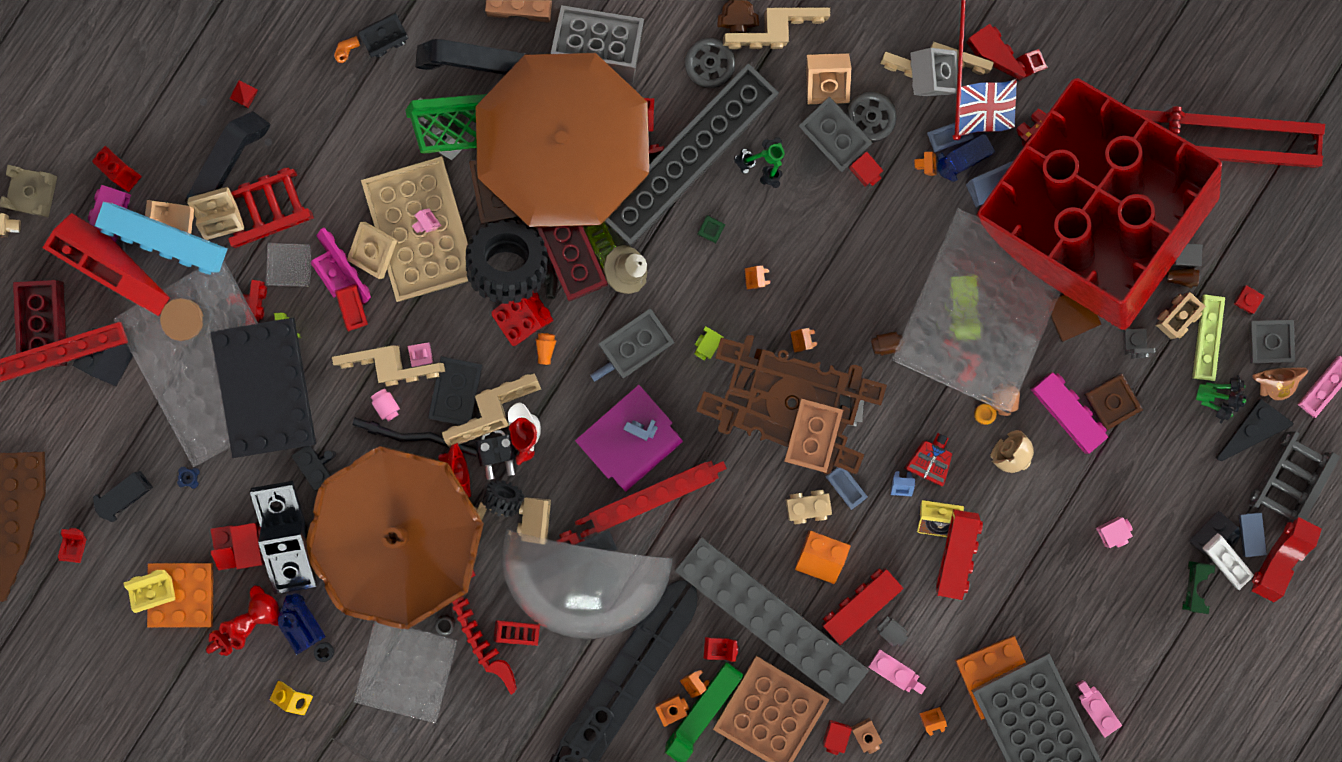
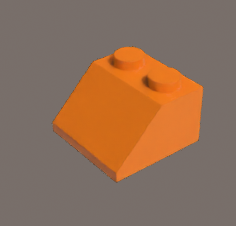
M809 530L794 570L835 584L851 545Z

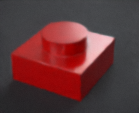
M1245 285L1234 304L1252 315L1256 312L1264 295Z

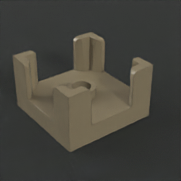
M8 165L6 176L11 177L7 198L1 196L0 207L49 218L57 176Z

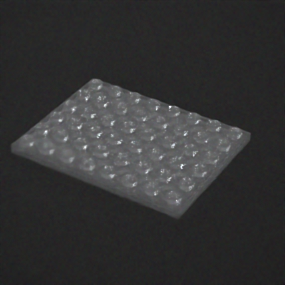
M958 208L892 360L1010 413L1058 300L1060 291L1035 276L1012 258L989 235L978 217Z
M224 260L219 272H211V275L196 270L163 289L170 297L169 302L183 298L192 300L200 307L203 313V326L199 334L191 340L178 341L171 339L161 327V315L157 316L138 304L113 318L115 323L122 322L128 341L127 345L193 467L230 448L210 332L258 324Z

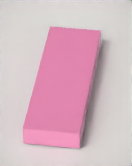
M1341 356L1336 357L1297 404L1313 418L1319 415L1342 387Z

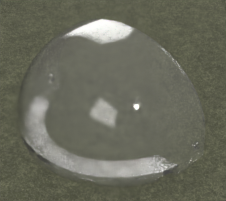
M507 527L502 553L504 577L510 593L519 607L542 627L563 636L579 639H598L617 635L645 619L659 603L665 592L673 562L672 555H668V557H652L578 546L517 533Z

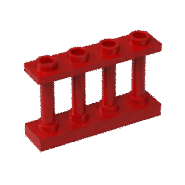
M289 167L277 171V175L272 177L270 175L262 176L257 179L258 182L251 185L250 183L241 184L238 186V190L231 192L234 200L242 196L244 197L254 223L253 229L234 232L233 237L228 238L231 247H241L314 219L312 211L308 208L305 209L300 204L291 178L297 176V172ZM282 181L294 209L292 211L293 214L286 217L281 213L271 185ZM261 189L265 192L274 216L272 218L273 221L267 224L262 222L251 194Z

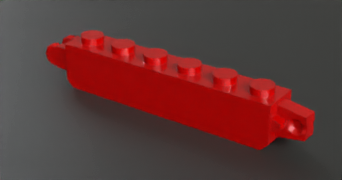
M712 461L703 462L590 512L588 516L575 521L576 526L582 525L592 519L595 527L582 531L580 535L583 538L595 532L599 533L715 482L719 478L717 473L726 470L727 467L724 461L713 465Z

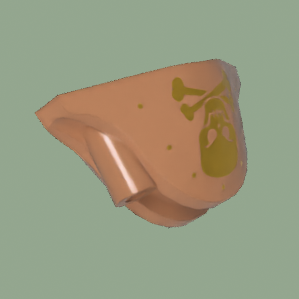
M1276 368L1254 374L1253 379L1260 383V395H1269L1274 400H1284L1295 392L1299 382L1308 373V370L1306 368Z

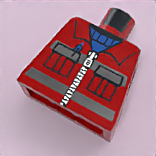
M937 433L933 443L922 441L904 469L939 486H944L952 458V453L944 450L949 438Z

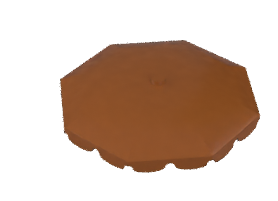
M596 53L524 55L476 106L478 179L529 227L601 225L649 174L647 101Z
M379 446L355 460L350 466L336 472L322 483L314 504V520L311 522L307 534V551L312 568L318 577L324 581L325 589L330 599L341 612L352 617L373 620L386 626L408 630L468 593L484 523L447 462Z

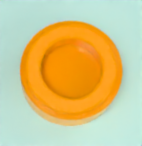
M981 404L974 412L976 421L983 425L994 422L997 415L996 410L990 404Z

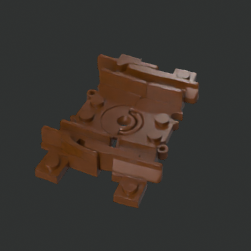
M752 335L746 336L744 344L725 338L720 339L715 359L735 364L731 382L724 399L704 391L697 407V412L720 420L718 431L723 434H730L733 426L745 430L748 436H751V432L757 429L761 432L760 441L768 439L787 447L801 399L839 409V396L850 397V408L841 405L843 414L827 473L825 474H830L833 466L854 474L858 473L865 454L845 447L848 437L842 435L846 425L853 426L860 400L881 406L887 387L886 384L861 378L863 368L857 365H851L847 374L835 370L832 365L829 366L827 372H822L819 368L821 362L812 364L795 358L788 361L786 359H788L789 354L786 350L779 351L777 358L773 352L756 349L754 358H751L749 354L754 340ZM781 353H785V358L781 357ZM755 370L752 376L750 377L745 390H743L748 377L750 376L752 371ZM791 398L796 400L794 407L788 405V401Z

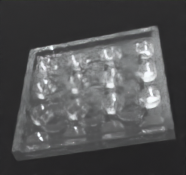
M374 621L354 703L437 723L458 640L414 628L408 630L394 628Z

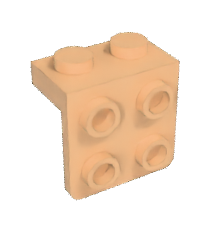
M147 200L145 216L191 234L194 208L186 205Z

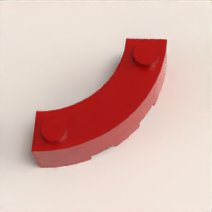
M1300 517L1292 523L1288 522L1283 533L1267 555L1260 570L1254 574L1252 578V583L1254 584L1251 591L1272 602L1282 598L1294 574V571L1291 569L1297 564L1298 560L1303 561L1307 554L1317 546L1322 529Z

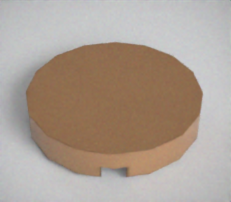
M175 299L167 303L163 308L160 317L161 327L165 334L173 340H191L202 329L203 313L200 307L192 300Z

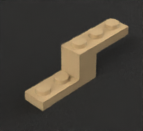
M767 8L764 12L765 33H725L723 46H729V49H740L741 46H750V49H761L762 46H771V49H782L789 42L788 21H791L792 24H801L804 21L822 24L830 17V8Z
M936 42L932 43L930 48L957 51L958 60L959 50ZM888 52L884 53L880 64L885 65V69L890 71L900 70L905 72L904 75L912 78L911 60ZM963 52L962 68H971L972 72L979 75L988 74L991 71L994 62Z
M394 345L332 357L333 365L341 366V369L354 367L353 363L361 362V365L372 364L375 360L378 383H385L386 386L398 385V380L406 379V383L419 381V376L425 375L427 379L439 377V373L445 372L444 363L403 370L399 346Z
M535 373L524 375L513 382H505L500 387L492 390L487 389L476 395L475 398L482 418L471 419L466 424L452 426L447 431L442 432L448 447L451 448L453 444L458 443L459 445L509 426L502 404L541 390Z

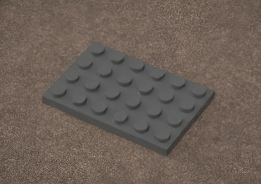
M1048 652L971 690L1006 762H1101Z

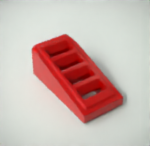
M496 620L494 641L538 646L540 624ZM502 626H506L505 638L501 637ZM511 626L515 627L513 639L510 638ZM520 627H523L522 639H519ZM528 628H532L531 640H527Z

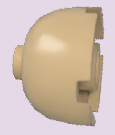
M1012 431L1007 434L1009 438L1004 442L1002 439L997 442L991 453L992 462L1002 471L1009 473L1027 469L1031 464L1034 454L1033 445L1022 431Z

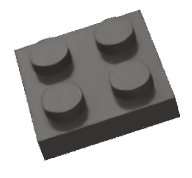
M1294 320L1249 321L1250 364L1295 362Z

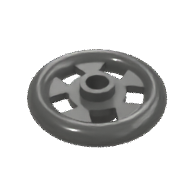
M701 39L694 43L686 54V72L690 79L699 86L705 88L719 87L725 84L734 72V54L729 49V46H723V41L719 39ZM711 46L720 49L718 55L710 52ZM699 50H702L705 54L699 60L695 55ZM708 59H712L714 61V64L712 66H708L706 64V61ZM720 59H727L726 68H720ZM698 65L704 71L701 75H698L694 69ZM717 71L719 77L710 80L709 74Z
M865 92L858 95L851 101L846 112L855 124L862 121L867 126L863 132L872 142L886 138L896 124L897 116L893 103L886 96L877 92ZM870 100L878 101V108L869 106ZM859 105L865 108L861 115L855 113ZM881 111L888 112V120H882ZM869 113L875 114L874 120L868 118ZM880 125L882 130L874 133L872 127Z

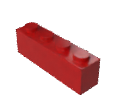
M953 509L936 584L937 596L963 600L964 593H968V574H972L974 568L972 556L978 550L977 534H981L983 528V521L980 520L978 513Z
M877 569L870 576L872 579L867 584L863 582L854 590L856 592L855 595L851 598L846 597L839 603L840 608L836 612L830 611L824 616L822 626L839 645L846 641L904 589L887 569Z

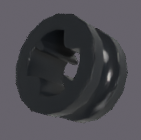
M328 642L320 643L314 649V657L319 662H327L334 655V648ZM327 647L329 649L327 652L329 656L321 657L319 649Z

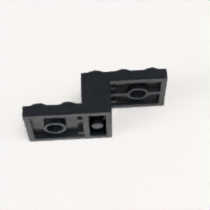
M288 481L251 488L250 495L261 527L258 543L274 594L316 587L317 581L307 551L306 539L308 530L294 482ZM278 501L282 503V506L274 507L271 503ZM292 568L296 572L293 574H289L285 571V569Z

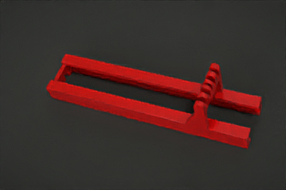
M1178 106L1172 107L1165 112L1133 109L1154 122L1169 123V131L1176 135L1180 133L1179 128L1181 124L1313 134V140L1317 141L1314 144L1316 153L1312 155L1206 146L1197 147L1218 158L1220 161L1318 168L1323 164L1322 145L1325 124L1184 113L1182 107Z

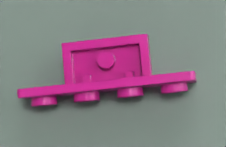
M325 228L320 229L316 236L327 252L313 259L311 265L334 298L336 297L334 290L355 284L362 305L366 304L371 298L368 287L362 284L356 269L349 265L344 251L335 244L333 235L327 232Z

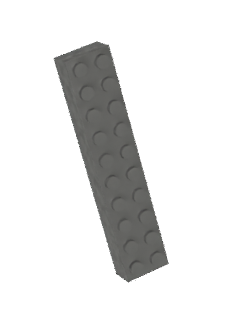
M748 63L649 164V174L610 215L605 223L632 247L778 97L779 92Z
M700 537L676 567V573L842 704L845 703L870 671L704 538Z

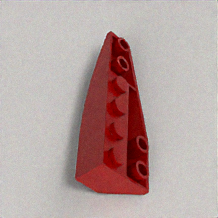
M73 213L52 231L42 247L157 316L161 315L163 308L170 300V297L109 235L101 233V230Z

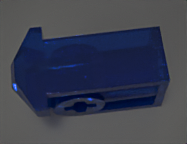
M984 133L952 151L947 156H944L943 152L938 155L937 170L942 177L954 183L958 180L957 174L991 156L995 150Z
M293 593L285 597L278 617V625L292 649L298 655L326 636L306 606L304 597Z

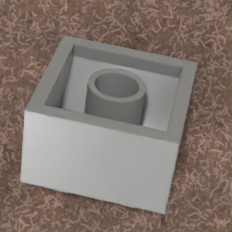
M927 48L910 53L914 95L936 96L957 94V51Z

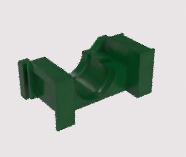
M1189 561L1188 569L1190 572L1186 601H1183L1182 606L1183 610L1209 614L1210 606L1204 604L1205 599L1197 594L1196 589L1199 582L1207 580L1209 574L1215 573L1216 565Z

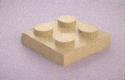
M360 222L347 261L374 277L382 279L385 276L397 240L367 222Z

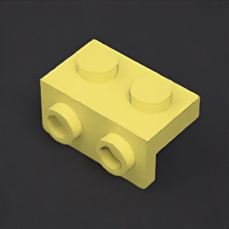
M155 570L148 575L133 577L130 581L124 582V587L129 591L131 609L134 613L176 600L172 577L165 570Z

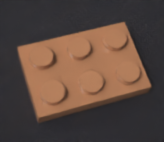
M801 399L784 462L827 473L843 410Z

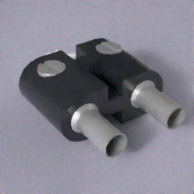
M502 430L493 431L501 433L502 436L485 439V436L490 434L488 433L482 436V440L475 441L480 466L485 467L487 480L494 479L492 464L505 462L508 476L515 475L513 460L516 459L515 449L510 435H505Z

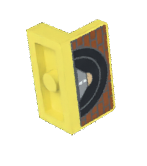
M922 500L917 532L947 537L953 509L964 511V506Z

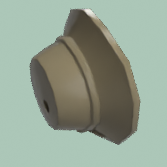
M622 245L615 247L606 256L603 267L606 281L617 292L624 294L635 293L646 283L648 273L646 260L636 249L630 246Z

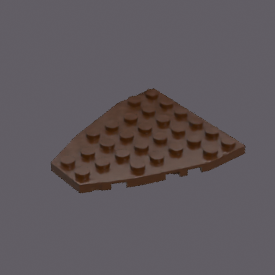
M45 452L0 453V602L7 600L10 588L17 579L16 575L20 566L24 564L34 534L33 528L36 520L39 518L40 513L38 512L41 502L46 495Z

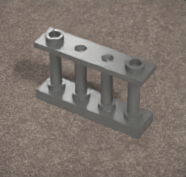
M1289 431V433L1282 437L1279 451L1259 487L1254 489L1249 497L1251 500L1249 506L1259 508L1260 504H1263L1286 517V520L1291 523L1298 517L1306 520L1341 457L1333 452H1326L1321 455L1299 443L1296 439L1300 433L1296 431ZM1291 448L1317 462L1319 466L1315 473L1311 474L1286 459ZM1281 466L1307 481L1308 486L1305 491L1300 492L1275 478ZM1272 485L1297 499L1298 504L1295 509L1289 510L1266 497L1265 495L1270 486Z

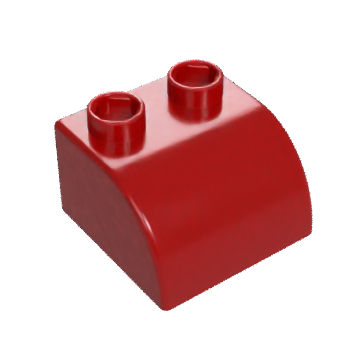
M1075 78L1068 84L978 211V217L989 235L1023 267L1119 329L1125 330L1131 325L1220 198L1222 162L1083 80Z

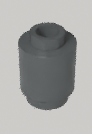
M888 616L883 618L876 627L879 631L878 634L893 647L896 645L900 647L908 639L906 636L908 631L896 620L890 619Z

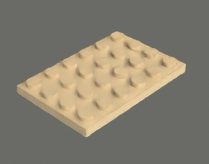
M443 157L361 180L375 228L397 240L387 267L397 302L468 282L465 259L468 240ZM429 208L441 226L431 232L424 230L417 233L412 227L418 222L415 214L420 210Z

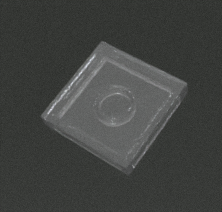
M268 243L266 285L310 287L311 245Z

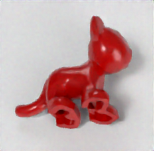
M254 585L249 593L251 600L248 605V613L239 615L229 621H223L219 630H214L209 634V642L213 640L214 642L209 644L205 651L210 654L220 648L222 651L219 654L228 656L233 651L232 647L237 650L245 646L246 638L251 634L256 624L281 626L284 623V616L279 612L277 601L271 595L265 594L260 586Z

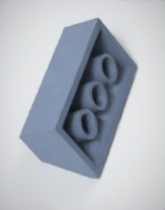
M1013 161L980 175L966 184L976 207L983 205Z

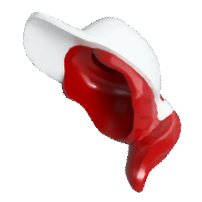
M516 403L508 411L511 442L520 452L516 456V463L520 465L522 462L534 457V445L540 437L541 426L539 419L535 415L530 414L524 404Z

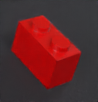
M259 522L230 527L237 569L265 564L258 543L261 529Z

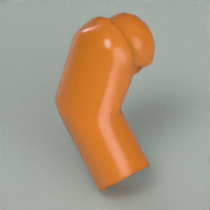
M357 36L338 43L334 54L337 62H346L350 50L360 46Z

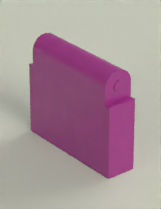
M640 385L635 387L575 440L608 479L613 477L625 492L683 442L679 434L670 427L672 424L671 420ZM633 420L643 424V430L647 431L651 420L656 421L654 426L658 427L653 439L648 437L647 441L623 429L627 422L632 423Z

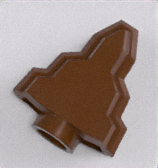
M728 0L723 5L722 14L718 15L717 27L730 28V33H747V28L759 26L758 14L754 13L753 5L747 0Z

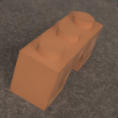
M486 0L485 12L488 17L508 18L509 16H522L530 21L550 22L552 0Z

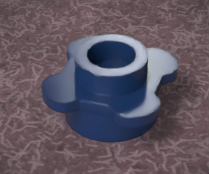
M181 467L178 470V486H190L192 489L197 488L199 485L197 482V477L200 474L199 469Z

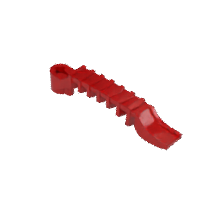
M474 570L472 572L471 578L476 576ZM458 598L452 602V608L457 613V620L461 622L462 631L467 636V642L472 646V652L477 655L479 664L483 665L486 672L494 673L503 680L510 695H512L517 688L509 664L501 659L495 660L491 664L488 660L498 655L499 651L495 647L484 655L482 650L491 645L488 640L480 644L477 640L483 637L481 630L476 633L472 631L473 628L478 626L476 620L468 623L467 620L474 613L471 608L465 612L463 611V607L470 604L468 598Z

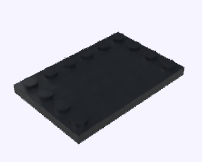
M295 317L210 332L232 458L315 445L316 438Z

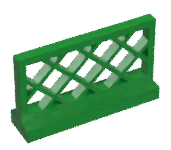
M487 94L411 101L405 112L407 118H411L420 153L477 148L476 132L468 126L471 121L476 123V106ZM457 114H463L469 118L466 125L455 118ZM438 116H444L447 119H449L450 122L446 127L442 123L437 121L436 118ZM423 117L431 122L427 129L419 124L418 118ZM452 122L463 129L460 135L449 129ZM432 124L443 131L440 137L429 131ZM465 131L475 138L473 142H468L461 137ZM445 133L456 140L454 144H448L442 140ZM425 135L436 141L434 146H425L423 139Z

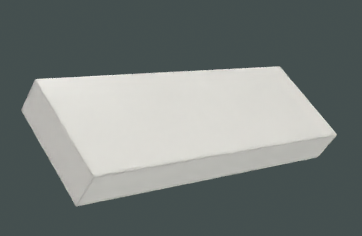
M1217 533L1203 547V550L1238 590L1254 576L1220 534Z

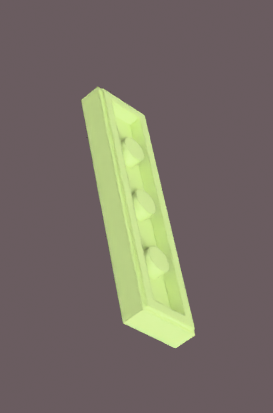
M1202 295V303L1206 307L1201 311L1203 314L1199 319L1192 379L1215 381L1225 297Z

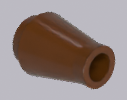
M1194 267L1169 270L1167 282L1193 288V286L1198 287L1199 270H1194Z

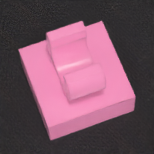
M428 208L420 210L415 214L418 222L412 227L417 233L424 230L431 232L439 228L441 224Z
M429 342L408 346L412 367L433 364Z

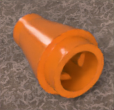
M538 333L536 346L539 364H551L552 354L557 341L554 334Z

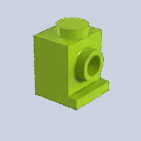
M706 326L703 330L706 332V335L701 334L695 343L698 348L694 355L704 361L706 358H712L719 346L720 339L724 338Z

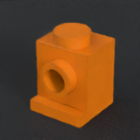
M679 694L655 705L664 727L686 717V711L689 710L685 698L681 699ZM676 707L678 711L676 714H671L669 709Z

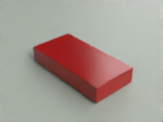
M353 284L334 290L346 330L351 331L368 325L357 286Z

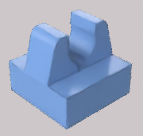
M899 471L895 472L891 485V495L912 496L915 479L910 472H907L906 478H900Z

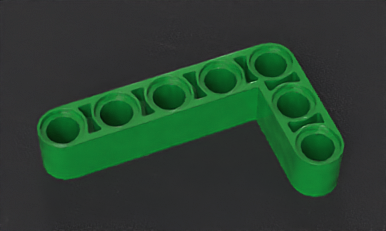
M725 662L707 686V690L701 694L687 713V716L684 717L666 742L665 753L676 762H686L694 751L693 744L738 685L744 674L728 662Z

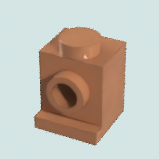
M870 718L851 727L863 752L868 751L871 754L880 749L879 745L883 742ZM866 735H871V736H872V740L869 741V742H866V741H865V736H866Z

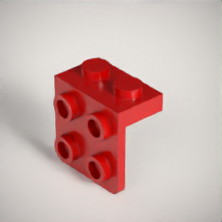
M532 292V297L528 299L522 298L521 302L514 303V301H509V304H501L491 313L512 346L520 344L537 330L554 321L550 311L544 306L537 292Z

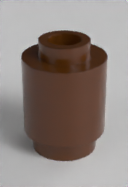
M896 331L876 335V338H871L874 355L880 354V356L897 353L901 351L900 347H904L902 335H898Z

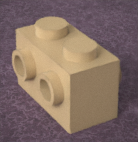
M1190 292L1183 295L1178 294L1171 302L1173 306L1169 310L1165 309L1157 318L1159 321L1156 326L1170 339L1181 338L1188 331L1187 327L1190 323L1196 322L1203 314L1201 311L1206 307Z
M823 490L811 491L809 496H803L802 493L790 494V498L785 499L788 520L794 521V524L806 523L807 518L814 517L815 521L827 520V515H832L829 493H824Z

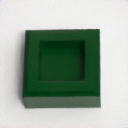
M706 215L697 235L716 244L726 224Z

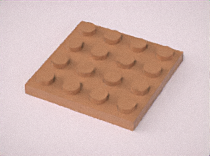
M756 655L714 725L713 730L767 762H793L830 699Z

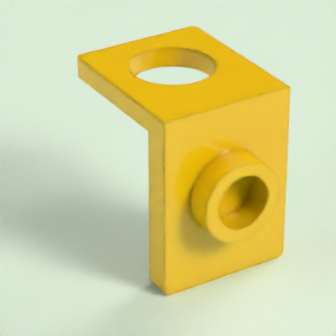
M278 681L270 701L286 712L305 715L313 696L296 692L282 681ZM304 698L303 706L296 709L297 701Z

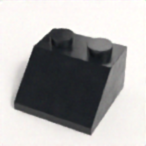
M128 344L119 345L75 359L72 366L90 376L117 386L137 349Z

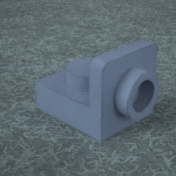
M633 420L632 423L627 422L623 430L647 441L648 437L653 439L658 427L654 426L656 421L651 420L647 431L643 430V424Z

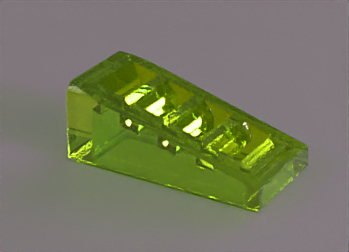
M604 222L601 225L584 228L602 268L604 267L605 256L616 247ZM603 229L602 233L592 237L591 234ZM605 237L607 238L606 240L598 244L595 243L596 241H599ZM608 245L611 246L610 248H608V249H606V250H603V251H601V252L599 251L600 249H602V248H604V247H606V246H608Z

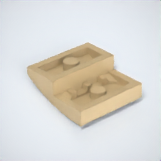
M228 187L188 198V205L194 208V215L197 219L196 226L205 240L244 230L241 215Z

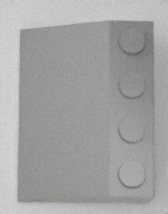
M561 5L551 54L596 53L627 83H633L644 19Z

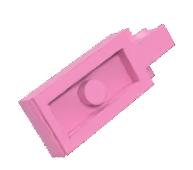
M880 649L868 665L870 669L907 692L914 689L922 694L926 688L917 681L919 676L913 670Z
M1083 680L1075 684L1082 693L1078 697L1080 699L1079 702L1103 737H1107L1122 726L1101 693L1094 686L1089 688Z

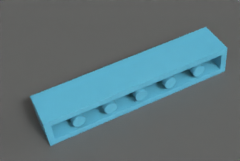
M103 202L95 223L96 227L102 229L101 233L109 236L119 235L121 236V241L133 244V242L141 244L140 248L150 252L153 249L160 252V256L167 259L175 257L180 259V264L188 267L195 265L199 267L198 271L211 275V272L220 271L228 249L110 202Z

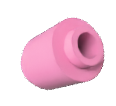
M385 388L371 396L372 405L382 420L387 419V421H390L399 415L397 413L400 410L391 393L387 392Z

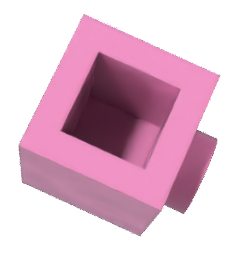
M1117 517L1096 528L1105 547L1108 548L1115 545L1117 548L1129 542V538L1133 537L1130 532L1133 530L1132 526L1123 517Z

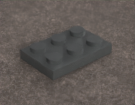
M828 97L799 125L805 134L841 172L873 144L831 97Z
M650 308L603 340L598 346L619 376L624 379L675 342Z

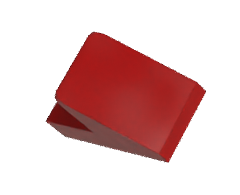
M233 525L211 529L214 550H211V555L218 570L236 568L230 527H233Z

